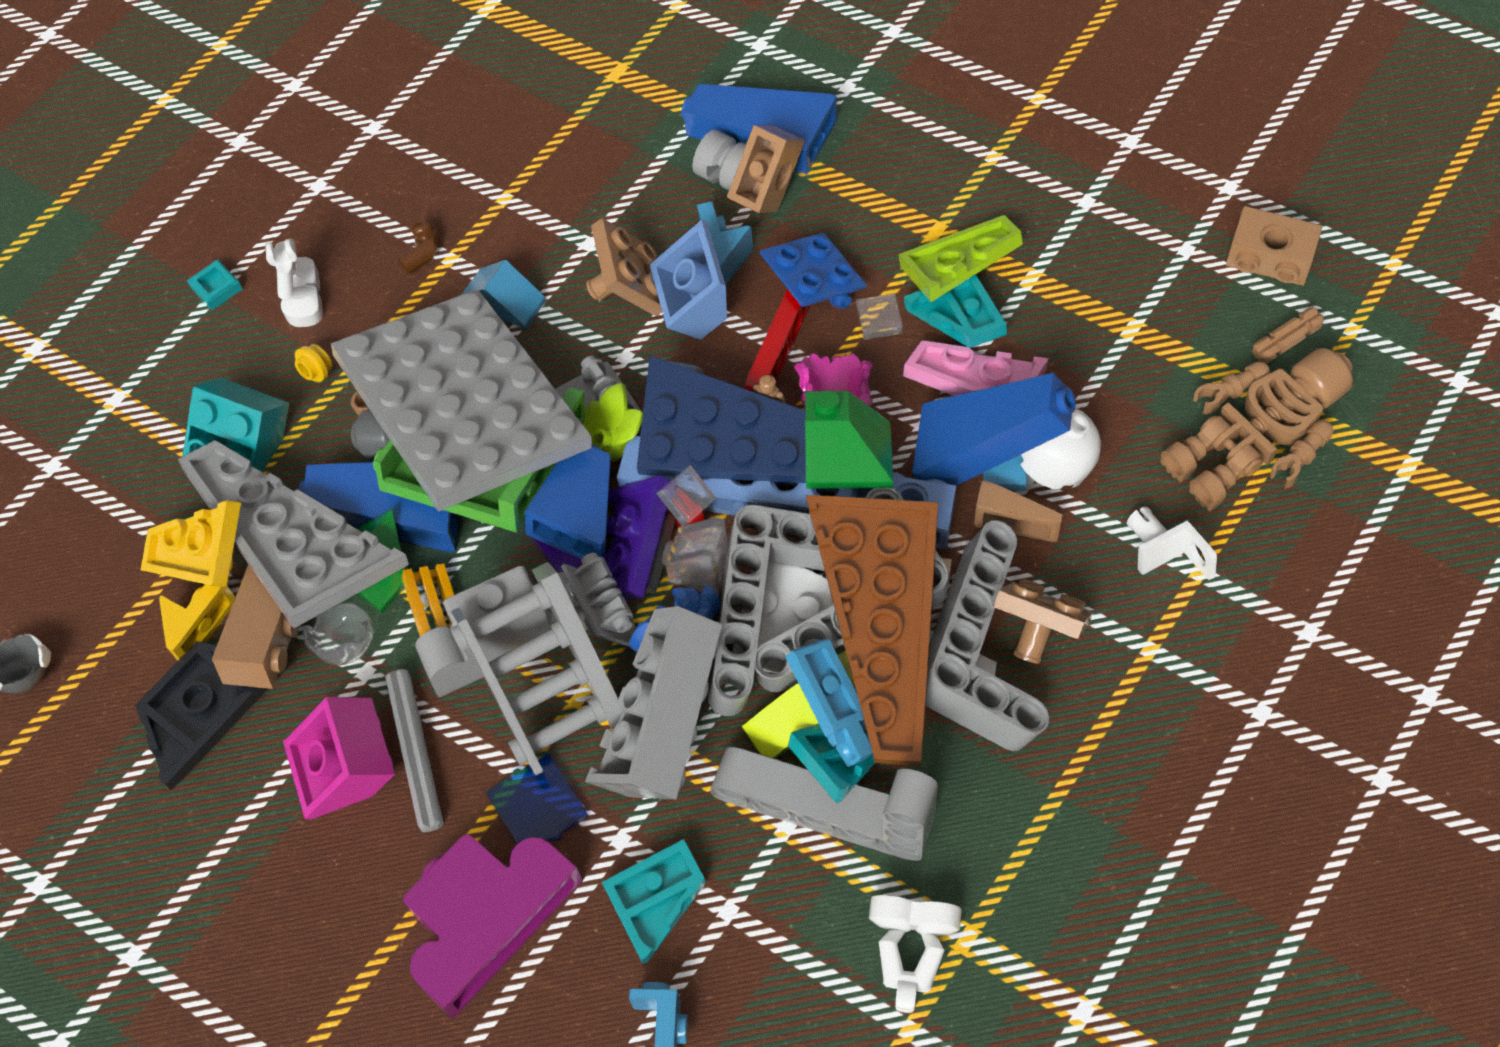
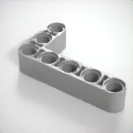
M874 488L866 496V498L903 500L902 496L893 488ZM936 550L933 578H936L939 584L933 588L931 609L937 607L945 600L948 586V571ZM834 605L757 648L755 671L758 681L764 689L770 692H781L798 683L785 656L792 650L802 647L807 640L827 638L830 639L837 655L845 651ZM772 660H781L786 664L784 670L777 674H769L763 669Z
M747 505L736 513L728 541L718 623L722 624L719 635L720 646L716 657L712 661L708 688V703L717 714L734 716L740 713L745 708L751 692L768 562L825 571L810 514L759 505ZM742 529H755L759 535L746 534ZM785 535H794L801 542H791L785 538ZM748 566L755 573L744 574L737 567ZM734 604L744 605L749 609L750 613H737L731 606ZM725 645H740L745 653H731ZM723 684L734 685L738 688L740 694L736 696L727 695L721 690L720 686Z
M992 520L986 523L964 548L930 640L925 706L1005 749L1019 751L1046 729L1049 724V715L1043 703L1035 697L975 666L995 607H993L999 590L1003 587L1017 547L1016 534L1012 528L1004 522Z
M728 747L725 749L710 792L724 802L902 859L918 861L923 856L935 818L938 784L932 777L919 771L899 769L896 772L889 795L856 785L842 802L835 803L808 769L747 750Z

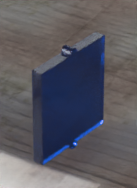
M549 753L538 759L543 769V772L535 776L530 765L522 770L517 768L513 770L511 777L486 792L517 844L524 839L532 837L542 838L547 842L553 839L560 841L562 838L561 834L589 817Z

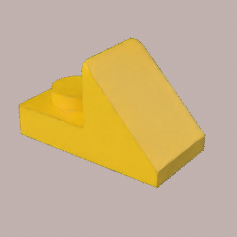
M207 584L201 586L193 594L191 602L186 609L164 596L159 597L166 647L177 661L196 642L206 643L230 612L235 596L228 586L219 587Z

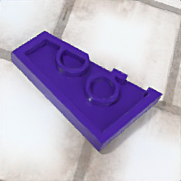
M661 475L609 490L608 502L614 505V517L612 516L607 519L606 532L613 535L612 547L605 555V561L612 574L611 578L615 579L617 583L616 588L621 590L625 601L643 598L644 592L649 585V573L654 554L659 546V535L664 516L669 508V497L673 482Z

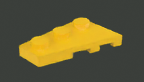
M226 500L218 503L215 509H202L194 512L193 517L185 520L177 518L148 529L141 570L211 586L227 587L228 576L233 565L232 553L241 503Z

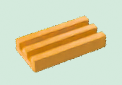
M444 563L437 564L435 569L429 570L428 566L420 567L419 572L414 573L412 569L403 570L402 581L419 636L421 637L431 629L416 585L418 583L423 584L436 628L447 626L433 581L437 582L443 602L445 599L454 596ZM447 614V617H448V620H449V623H450V626H451L452 623H451V620H450V618H449V616H448V614Z

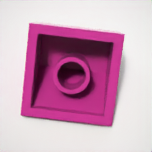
M325 697L283 742L305 819H314L373 797L395 775L392 758L388 753L381 731V723L377 717L372 698Z

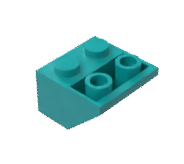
M224 378L193 386L182 457L216 440L248 459L252 467L263 472L283 441L289 403Z

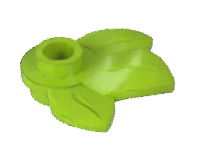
M617 383L606 389L600 401L591 400L585 411L584 427L591 435L592 445L598 446L604 452L610 454V462H615L622 457L626 443L632 441L638 433L642 423L643 412L637 409L628 410L626 386L623 383Z

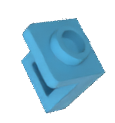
M646 982L642 984V989H630L629 1000L633 1009L656 1010L654 1047H679V1044H687L688 1015L681 1014V999L677 990H670L669 984L661 982Z

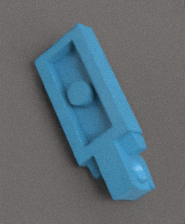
M825 638L792 650L785 658L825 737H828L829 743L833 747L836 746L847 767L867 759L872 755V750L865 734L867 731L858 696L830 639Z

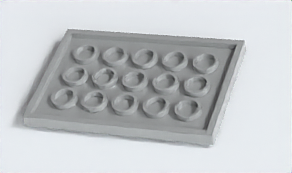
M478 289L331 343L334 358L438 512L592 448L591 435Z

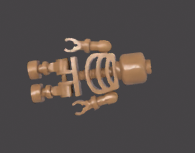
M1319 348L1295 364L1290 371V375L1283 369L1270 373V368L1266 363L1255 362L1245 367L1244 372L1238 375L1231 373L1223 377L1222 383H1207L1198 387L1193 401L1197 402L1199 398L1204 396L1214 397L1212 402H1205L1203 414L1215 412L1229 397L1236 399L1243 395V390L1249 388L1245 400V411L1250 421L1246 420L1228 402L1222 407L1220 416L1209 418L1195 437L1190 436L1184 440L1183 444L1175 442L1161 453V464L1166 466V471L1171 473L1174 479L1177 478L1182 483L1194 473L1197 468L1196 461L1204 458L1206 452L1214 448L1217 451L1227 448L1230 452L1226 457L1228 461L1225 465L1219 464L1212 472L1204 470L1190 481L1189 492L1192 495L1194 494L1195 500L1197 502L1200 501L1203 508L1206 506L1210 512L1224 501L1226 490L1234 486L1236 480L1244 476L1249 477L1262 466L1263 462L1268 465L1273 461L1277 448L1262 435L1264 434L1270 440L1279 444L1292 445L1290 448L1291 453L1279 458L1274 463L1270 473L1271 479L1275 477L1277 471H1286L1291 467V476L1287 477L1284 483V489L1290 488L1296 482L1303 465L1310 464L1316 458L1315 451L1319 447H1324L1332 437V425L1328 421L1319 419L1323 409L1331 406L1352 388L1353 376L1350 360L1340 352L1335 353L1327 348ZM1257 398H1259L1262 408L1258 404ZM1238 438L1241 440L1238 444L1234 443Z

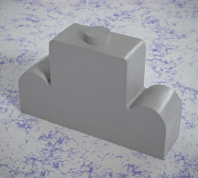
M518 566L445 599L443 605L452 625L432 629L424 633L416 641L415 648L438 697H442L484 677L471 650L469 649L462 653L453 637L450 628L456 626L457 623L451 611L459 607L467 622L471 623L532 592L531 587L534 585L524 566ZM558 573L584 629L587 630L584 622L586 615L580 603L568 591L567 583L569 581L565 573ZM540 607L477 641L487 661L490 662L552 630L550 625L557 622L551 608L543 611Z

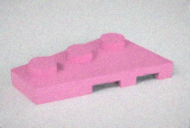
M921 341L904 364L903 376L956 396L1041 376L1047 369L1049 358L1034 356L1033 362L1011 359L1012 353L997 351L996 357L974 354L973 350L969 347Z

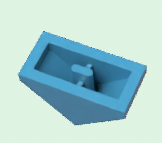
M507 260L480 268L462 293L466 294L478 289L500 319L525 330L546 302L545 296Z

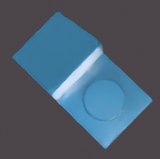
M712 202L697 205L699 221L703 220L708 224L726 285L753 249L752 230L750 226L727 230L723 215L716 217Z

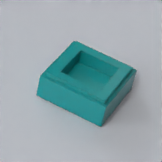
M218 259L187 280L190 288L211 311L243 290L239 281Z

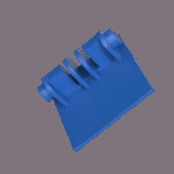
M824 232L760 250L761 256L802 307L830 299L829 302L832 306L845 309L852 302L851 293L866 288L865 282Z

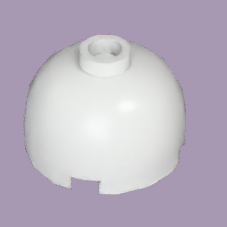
M1075 408V411L1072 413L1070 431L1021 454L1024 460L1020 465L1037 483L1051 489L1060 490L1064 485L1079 486L1099 461L1101 451L1099 430L1091 418Z

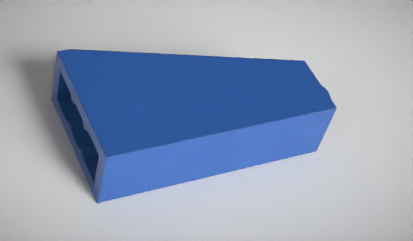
M699 84L693 95L685 99L681 110V117L684 118L686 135L702 140L711 130H718L733 137L736 140V144L741 142L747 144L753 125L776 126L805 140L794 171L807 175L837 122V96L828 93Z
M1054 373L923 403L912 475L917 480L938 479L950 485H958L1069 432L1072 413L1076 407L1072 390L1066 387Z
M373 462L313 464L306 466L305 481H300L298 490L343 516L346 523L358 529L392 508L399 541L446 552H456L459 515L445 510L438 512L435 507L380 491L377 474L373 469Z

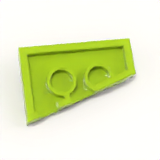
M1005 215L905 251L898 254L903 271L932 302L1023 245L1021 231Z

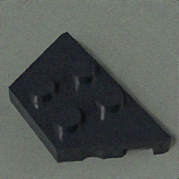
M196 642L135 705L140 721L145 726L147 732L146 739L150 751L154 754L160 770V780L171 791L268 689L223 684L212 661L217 646L215 644Z

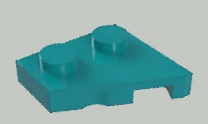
M976 274L932 302L921 290L904 296V305L909 313L969 348L1007 335L1006 322Z
M819 724L791 732L788 742L789 748L835 803L842 802L875 764L872 754L867 759L847 767L836 746L833 747L829 743L828 737H825Z
M683 839L608 878L602 884L642 964H645L658 950L706 882Z

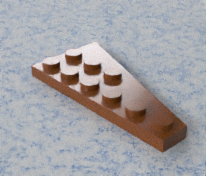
M806 495L810 517L874 762L921 766L938 502Z

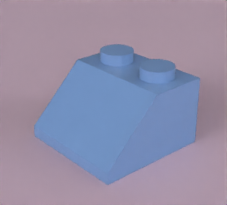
M700 220L652 262L650 268L666 327L702 340L727 319L726 285L709 227L706 221Z

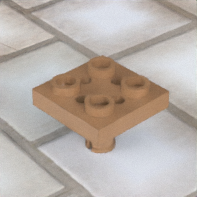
M604 218L591 225L601 273L587 281L586 286L590 295L595 300L598 299V302H602L606 297L614 293L654 316L661 314L662 309L650 264L657 259V254L651 244L639 240L629 234L623 227H617Z
M1020 579L1019 583L1011 582L999 590L993 607L1026 619L1013 655L1022 660L1039 664L1051 629L1079 639L1088 629L1094 612L1084 609L1086 602L1078 598L1061 594L1060 599L1044 594V586L1030 580Z

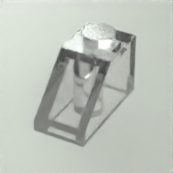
M715 517L678 528L674 542L668 541L666 543L662 556V565L666 566L670 583L701 591L704 585H708L718 593L724 577L728 548L724 519Z

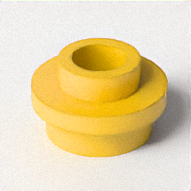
M311 344L308 347L302 346L295 352V367L303 378L314 382H322L327 378L328 371L332 369V363L327 353L321 347Z

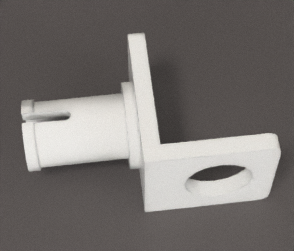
M1148 507L1140 508L1144 518L1137 510L1130 515L1127 525L1144 543L1138 548V571L1142 575L1185 553L1208 580L1215 578L1217 554L1188 521L1170 530H1166ZM1196 546L1201 550L1205 561L1200 557Z

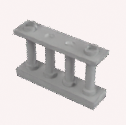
M548 562L532 570L538 584L531 587L533 591L471 623L467 622L459 607L451 611L457 623L456 626L450 628L453 637L462 653L469 649L471 650L515 736V739L509 741L508 744L520 766L528 762L535 776L543 772V769L534 753L596 720L599 724L606 721L614 730L622 712L621 705L617 703L618 697L559 575ZM540 607L543 611L551 608L557 622L550 625L552 630L490 662L487 661L477 641L478 639ZM558 646H561L562 649L567 646L570 647L575 657V660L569 663L570 668L507 700L496 678ZM578 683L581 687L588 684L594 696L587 700L589 705L528 737L525 736L516 718L517 715Z

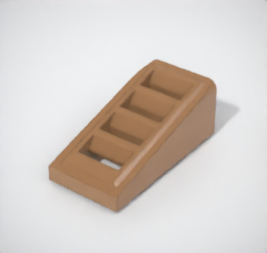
M982 480L976 504L974 526L982 528L986 523L998 520L1010 526L1016 535L1057 542L1062 514L997 484Z

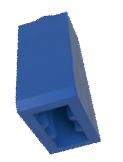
M592 445L591 449L557 462L525 510L526 535L581 560L589 553H597L598 557L605 559L610 454L604 452L598 446Z

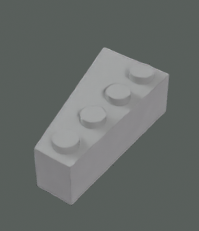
M679 606L654 609L633 661L635 668L639 669L635 678L628 682L626 687L623 686L617 701L622 707L621 715L613 731L606 729L599 745L605 748L606 752L599 769L591 767L585 782L628 797L677 799L678 791L685 781V765L689 749L697 735L696 723L701 703L708 693L707 681L712 661L719 650V635L722 624Z

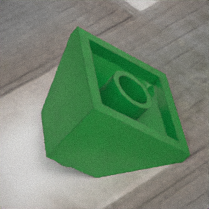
M805 391L806 489L893 488L890 421L849 391Z

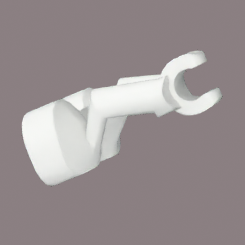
M291 238L277 243L274 248L272 242L266 243V259L270 265L276 266L278 297L282 299L281 309L286 320L295 327H308L319 323L323 317L322 299L318 292L320 290L319 272L314 261L308 257H297L296 245Z
M878 895L871 898L869 919L879 927L888 930L879 941L883 984L886 987L897 989V1011L912 1013L915 1009L916 991L929 992L932 989V984L944 953V948L938 937L948 936L960 931L962 913L960 907L943 902H917L887 895ZM910 930H916V932L921 934L925 945V950L914 972L903 970L898 948L899 941Z

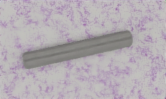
M406 669L391 671L386 675V683L417 825L422 832H431L440 829L444 822L412 680Z

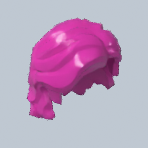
M812 353L810 357H804L801 362H797L794 366L800 376L799 386L803 392L800 400L803 403L804 410L805 391H849L869 407L873 403L868 387L869 371L872 364L868 360L862 361L861 364L859 358L852 353L849 356L845 354L842 358L834 356L830 363L828 356L819 358L817 354Z

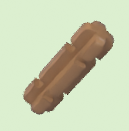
M1314 307L1307 308L1298 314L1300 318H1292L1269 333L1270 337L1265 336L1255 342L1252 349L1253 356L1259 362L1269 363L1277 357L1276 353H1284L1306 338L1305 334L1311 335L1319 330L1324 322L1323 315L1318 313Z

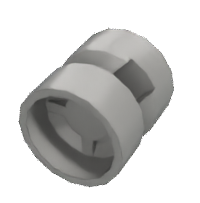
M711 130L704 136L696 149L692 165L693 172L712 183L720 182V186L729 191L746 143L736 144V140L733 137L718 130Z

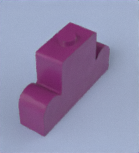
M463 835L443 856L433 858L426 865L422 872V878L403 897V902L412 914L439 939L438 941L426 942L416 949L410 961L411 975L424 992L452 1019L465 1008L583 882L577 867L542 838L532 837L518 843L511 852V865L505 867L471 835Z

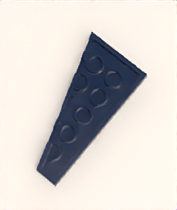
M650 355L637 461L638 474L806 483L805 410Z

